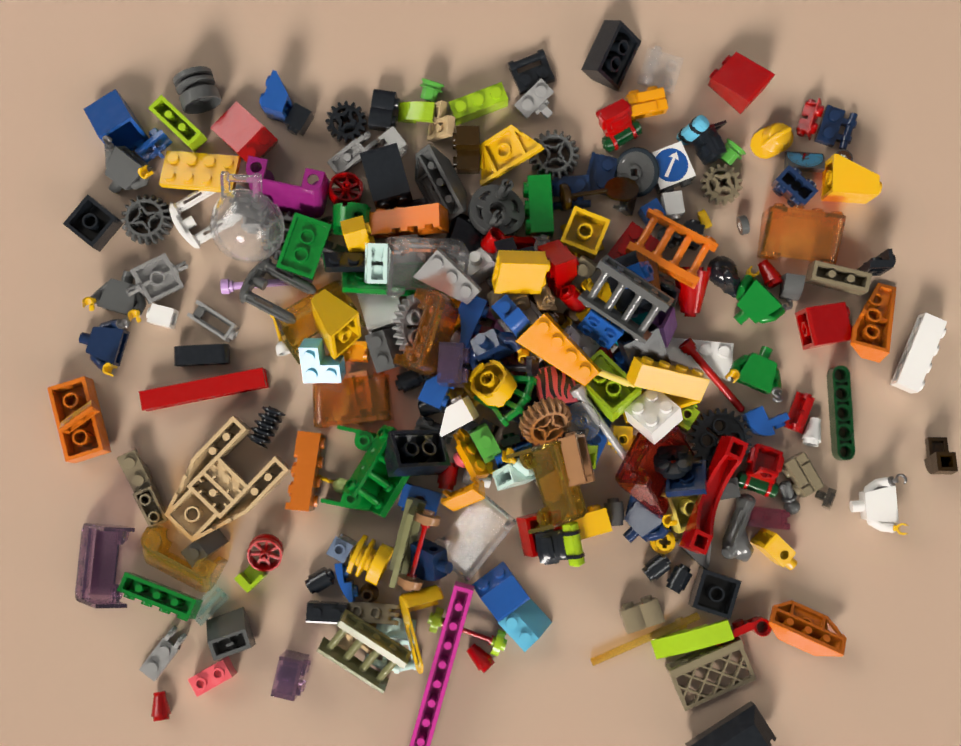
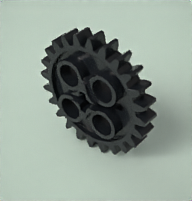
M715 408V413L711 409L707 410L708 416L701 413L702 420L695 419L698 425H691V428L695 431L688 433V435L693 437L688 443L694 444L690 451L696 450L697 452L693 457L700 456V460H706L707 468H709L718 446L717 441L719 439L716 436H730L732 433H735L738 439L748 443V446H752L751 443L747 442V439L752 438V436L746 434L750 428H744L747 421L740 422L741 415L734 417L735 411L727 414V408H724L722 413L719 408ZM717 420L721 421L723 424V428L721 431H718L715 428V422ZM707 428H710V430H711L716 436H714L712 433H709V432L707 431ZM705 435H708L711 439L708 446L702 442V438Z

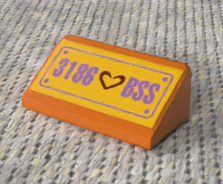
M90 400L60 422V432L70 434L100 412V409L93 400Z

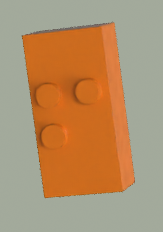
M83 376L48 387L65 461L78 463L112 452L93 379ZM90 400L96 403L100 412L70 434L60 432L59 426L61 421Z

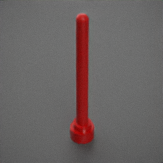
M691 338L685 340L679 346V349L696 361L738 412H744L745 407L696 351V343Z

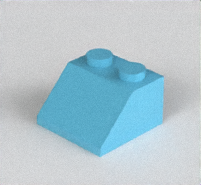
M531 598L498 622L524 652L542 636L552 623Z

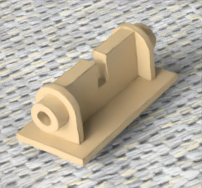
M546 278V285L542 287L541 295H532L538 310L557 311L554 303L555 297L547 286Z

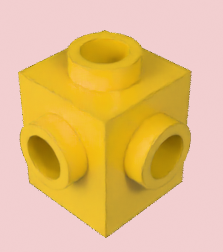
M611 426V431L619 441L620 437L624 439L623 443L620 442L626 452L627 450H632V446L635 447L636 435H633V427ZM607 439V445H610V449H614Z

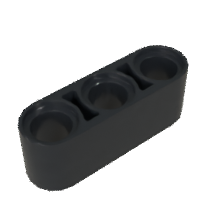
M230 344L174 347V366L177 367L230 364Z

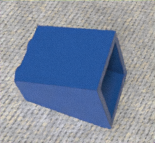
M116 89L84 108L96 134L103 143V136L107 135L112 138L111 143L114 144V148L115 146H126L133 151L136 149L135 143L138 140L143 139L147 141L149 139L126 101Z

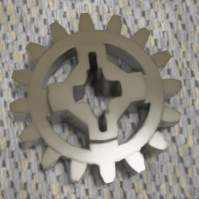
M717 164L715 169L711 166L708 169L709 172L703 174L705 178H702L700 183L704 185L700 190L706 191L703 197L709 196V203L715 200V205L722 202L723 206H725L728 201L732 203L734 197L737 198L740 195L737 191H741L743 187L738 184L743 180L737 178L740 173H734V167H731L729 170L727 169V164L723 168H721L720 164Z

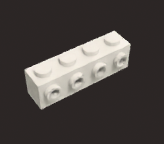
M928 313L918 315L890 385L911 394L918 393L923 389L926 373H929L932 368V358L939 351V341L946 333L947 328L945 326L947 321Z

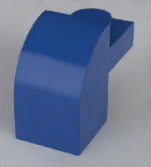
M507 294L491 306L517 339L532 325Z
M763 406L741 414L743 421H747L746 427L750 428L749 431L757 436L775 435L773 427L775 429L781 428L786 425L785 421L790 420L787 412L769 419Z

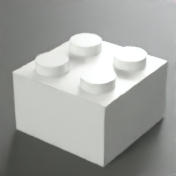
M649 389L624 409L627 421L654 445L683 420L681 408L664 393Z

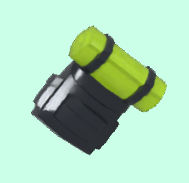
M568 521L562 525V529L554 530L553 527L540 529L535 533L536 549L540 563L551 565L559 563L560 560H568L569 565L573 567H580L585 563V553L582 548L581 531L578 522Z

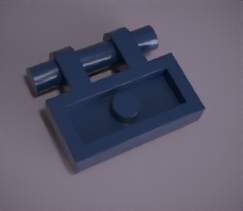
M827 105L814 142L833 147L835 141L840 143L839 149L846 150L848 144L851 143V134L853 129L856 128L858 115L850 113L849 119L843 118L845 110ZM840 126L846 127L844 134L838 133Z
M590 175L564 176L561 179L555 177L552 180L553 197H560L559 186L563 183L569 185L571 193L591 190ZM584 196L577 197V201H572L571 209L574 206L582 209L591 207V200H584ZM553 202V210L560 209L564 211L561 202Z

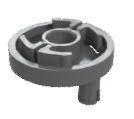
M504 179L501 185L491 184L483 186L473 194L468 205V216L472 225L481 234L486 235L491 228L495 227L500 229L505 236H513L521 228L525 220L524 205L519 196L511 190L514 186L511 180H509L508 184H506L508 179ZM490 209H496V211L492 214Z

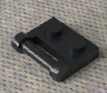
M543 49L518 61L508 62L509 70L520 95L530 90L541 78L546 84L555 81ZM540 60L541 65L518 74V68Z

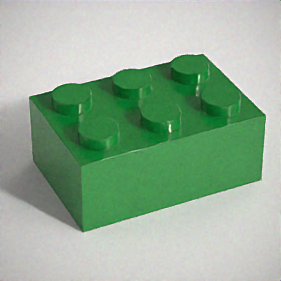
M551 174L527 175V182H523V198H527L524 211L525 217L528 216L525 224V233L529 237H536L537 240L552 239L554 234Z

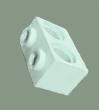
M365 243V283L387 284V243Z

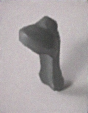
M744 493L740 494L741 497L736 498V508L724 534L721 553L727 559L736 558L742 562H747L753 554L754 548L749 542L746 526L751 511L756 504V499L752 495Z

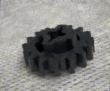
M345 101L344 105L338 102L337 108L331 107L332 113L327 112L330 118L325 120L326 124L329 125L327 130L331 132L333 138L337 136L338 142L343 138L345 143H348V139L353 141L355 136H361L360 131H366L363 126L367 125V121L364 119L366 117L365 112L361 113L362 108L360 106L356 108L354 102L351 105H348L347 101ZM354 114L358 116L359 122L354 119ZM334 122L339 125L338 130L335 128Z

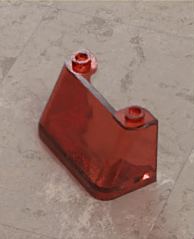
M677 425L655 445L638 432L615 475V480L621 488L656 515H665L669 508V501L661 496L666 486V478L654 469L653 458L657 453V448L669 445H686L694 457L693 451Z

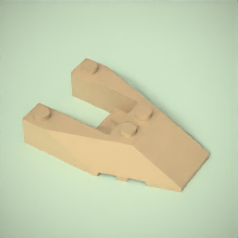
M232 416L191 459V463L181 479L182 482L164 514L191 542L247 514L291 472V468L279 456H274L247 483L223 460L251 431L239 417Z

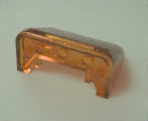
M416 288L414 297L420 301L417 308L423 310L412 347L405 345L404 349L406 351L403 354H396L393 363L419 374L434 377L442 370L459 315V307L439 291Z
M375 371L373 375L343 378L342 383H312L314 428L321 429L328 428L329 426L394 420L390 375L385 374V371L380 373Z

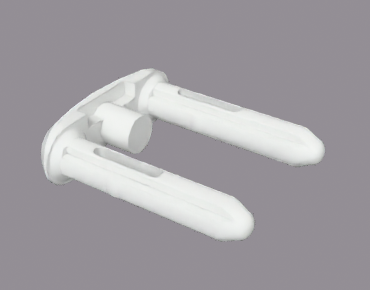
M197 190L176 203L171 202L169 205V212L174 225L183 238L194 248L200 249L202 243L243 219L242 215L232 212L193 235L190 229L197 226V223L192 216L183 220L181 213L216 192Z

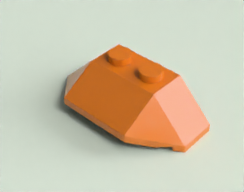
M793 600L772 606L769 625L779 640L814 656L842 657L844 655L847 638L844 634H841L828 616Z

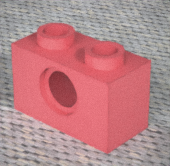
M229 656L193 675L188 681L198 697L237 674V671Z

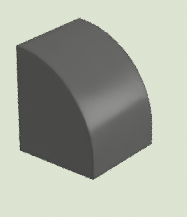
M786 273L781 277L783 282L780 284L779 299L798 301L803 292L805 275Z

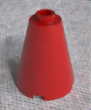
M680 267L684 270L690 269V267ZM699 267L697 276L700 279L695 289L674 279L675 286L680 289L678 302L680 312L684 313V317H696V313H700L711 274V267H707V271H703L704 267Z

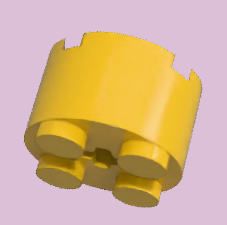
M489 360L490 362L485 364L482 362L474 368L470 375L471 391L486 405L502 407L513 395L517 383L512 374L500 362L496 360Z

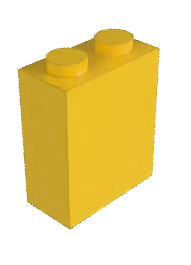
M498 250L492 276L494 293L541 295L542 287L546 285V272L550 270V260H547L545 251Z

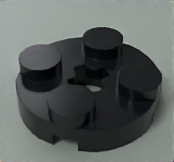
M686 445L660 446L657 448V453L653 458L654 469L657 473L663 474V477L666 479L683 478L685 473L689 470L691 472L693 469L692 453Z

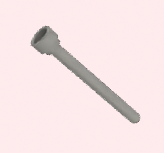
M580 383L572 387L569 392L573 398H577V400L583 403L624 462H628L630 460L629 455L587 397V388Z

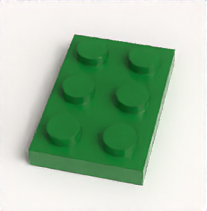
M295 212L276 267L314 280L332 225Z

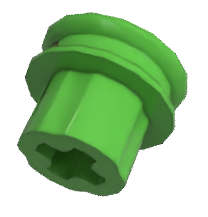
M422 78L423 82L420 86L423 89L420 98L436 102L438 94L443 93L442 88L445 85Z
M727 138V142L724 143L727 153L720 159L731 166L737 158L741 160V156L745 155L746 152Z

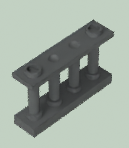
M605 255L596 266L601 270V274L591 291H583L577 299L584 306L592 308L631 334L635 340L645 344L652 335L647 329L659 311L666 312L675 299L610 256ZM611 276L619 284L606 303L598 298L597 295L607 278ZM629 288L635 292V297L624 314H622L613 307L624 289ZM642 299H646L652 303L653 307L642 324L639 325L630 318Z

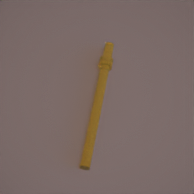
M696 612L684 618L681 616L675 619L673 623L590 659L592 665L595 666L677 629L682 630L687 627L686 625L700 620L699 614Z

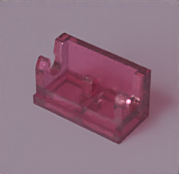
M753 507L747 526L790 530V524L787 523L790 513L786 512L785 509Z

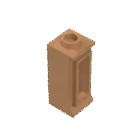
M574 431L566 433L564 438L558 439V441H561L568 479H570L568 486H579L596 481L585 434H577Z

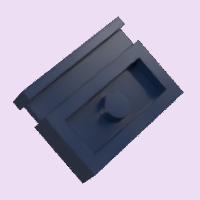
M592 152L586 175H590L591 190L605 188L607 181L614 178L617 158Z

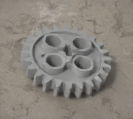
M412 294V296H407L406 299H402V304L397 305L399 311L394 312L397 319L392 320L396 323V326L392 327L393 330H396L393 337L398 338L395 344L400 345L399 351H404L403 354L408 355V357L422 358V356H427V352L432 351L431 347L436 346L434 341L439 340L436 336L437 333L441 332L437 329L441 325L440 322H437V319L440 317V315H436L438 308H433L435 303L430 302V297L425 295ZM427 324V327L407 328V325Z

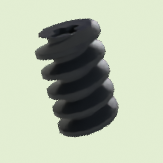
M262 406L265 414H258L262 420L254 421L258 427H251L254 434H247L251 441L267 448L264 443H271L268 436H275L272 429L278 430L279 428L275 422L282 423V419L279 416H285L286 414L271 406Z

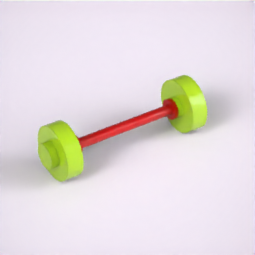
M437 607L435 613H430L427 622L431 624L429 632L436 634L438 626L443 627L445 618L442 615L444 609ZM463 627V633L489 642V645L492 646L490 654L498 656L500 650L504 651L507 644V639H504L505 631L498 629L496 636L488 637Z

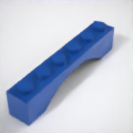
M476 296L468 305L461 302L458 308L461 320V335L457 351L449 364L440 373L425 382L418 397L419 401L439 410L447 406L450 400V396H448L450 389L454 390L458 382V378H456L458 371L462 372L466 364L464 358L471 347L470 340L480 333L482 328L480 322L489 313L490 307H488L487 300Z

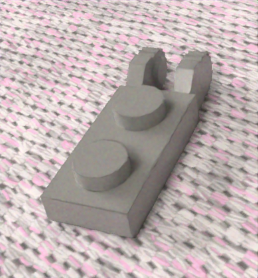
M367 131L359 138H355L328 160L327 163L336 174L348 172L361 161L360 153L375 149L379 143L377 140H374L364 148L361 144L366 142L372 135Z
M173 626L166 636L162 638L139 669L153 681H156L187 637L183 633L175 644L170 641L177 632L178 628L176 626Z

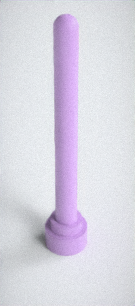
M301 277L302 279H304V280H306V281H308V282H310V283L313 282L312 279H309V278H306V277ZM221 279V293L230 294L234 290L241 289L244 281L233 282V280ZM268 279L267 287L289 286V284L280 279Z

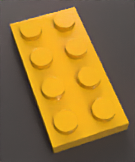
M167 150L159 185L162 188L233 193L236 187L241 158L234 155Z

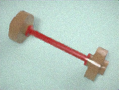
M424 509L415 513L414 520L421 523L420 526H422L410 573L399 574L397 585L401 586L405 591L414 592V590L419 591L422 589L423 580L417 577L415 571L427 528H430V526L437 527L440 523L441 517L435 515L434 511Z

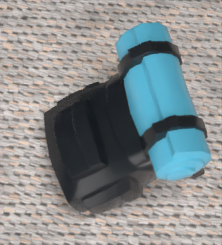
M699 115L692 119L686 127L682 128L676 138L682 141L683 145L691 143L702 163L708 165L727 153L721 136L717 132L727 121L724 120L710 125L709 120L705 116Z

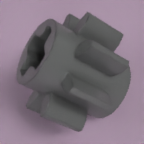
M662 227L659 229L657 233V239L659 241L662 239L664 233L666 232V227ZM674 232L665 249L667 247L671 249L676 247L680 242V234Z

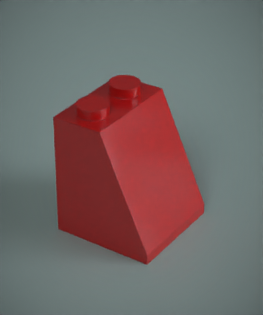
M735 52L732 57L728 55L721 63L723 66L720 70L716 68L710 74L709 78L711 80L708 86L739 114H742L767 87L775 74L740 53Z
M845 302L807 307L795 313L803 350L851 340L853 325H850V309L846 306Z

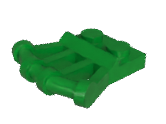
M512 375L516 383L526 384L524 392L518 389L514 390L513 394L520 397L517 404L510 400L505 402L504 405L512 409L505 416H503L498 407L486 405L476 395L473 398L494 411L501 423L507 427L512 419L523 413L522 411H524L523 408L526 403L532 400L533 387L537 384L536 378Z

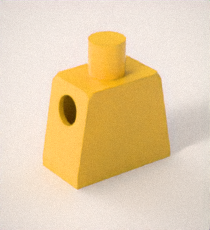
M762 527L750 540L773 563L781 567H787L789 570L796 567L798 562L793 558L796 552L777 533Z

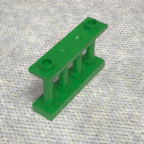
M384 424L378 430L375 439L342 491L353 497L359 494L372 503L369 511L383 518L387 516L410 477H389L386 480L372 470L378 460L385 464V454H383V451L386 448L388 432L397 430ZM368 477L383 487L377 497L362 487Z

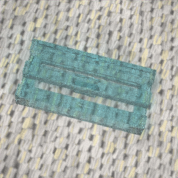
M215 584L201 598L203 604L215 591L218 592L198 612L196 619H194L200 626L230 598L224 593L223 589L219 588L218 584ZM221 596L223 599L201 620L199 617Z

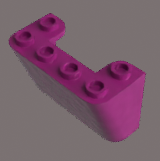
M248 156L246 174L249 189L269 198L274 210L291 211L293 214L296 212L311 218H318L324 214L330 183L325 172L305 168L302 185L296 186L274 181L273 173L266 169L267 159ZM310 175H317L319 181L311 185L308 183V178Z

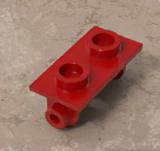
M818 98L817 103L813 99H808L805 102L801 115L808 118H800L796 128L798 136L803 137L805 134L810 141L812 135L817 132L818 117H822L824 111L820 98Z
M796 392L788 413L790 420L785 421V428L800 434L803 433L815 400L811 394Z

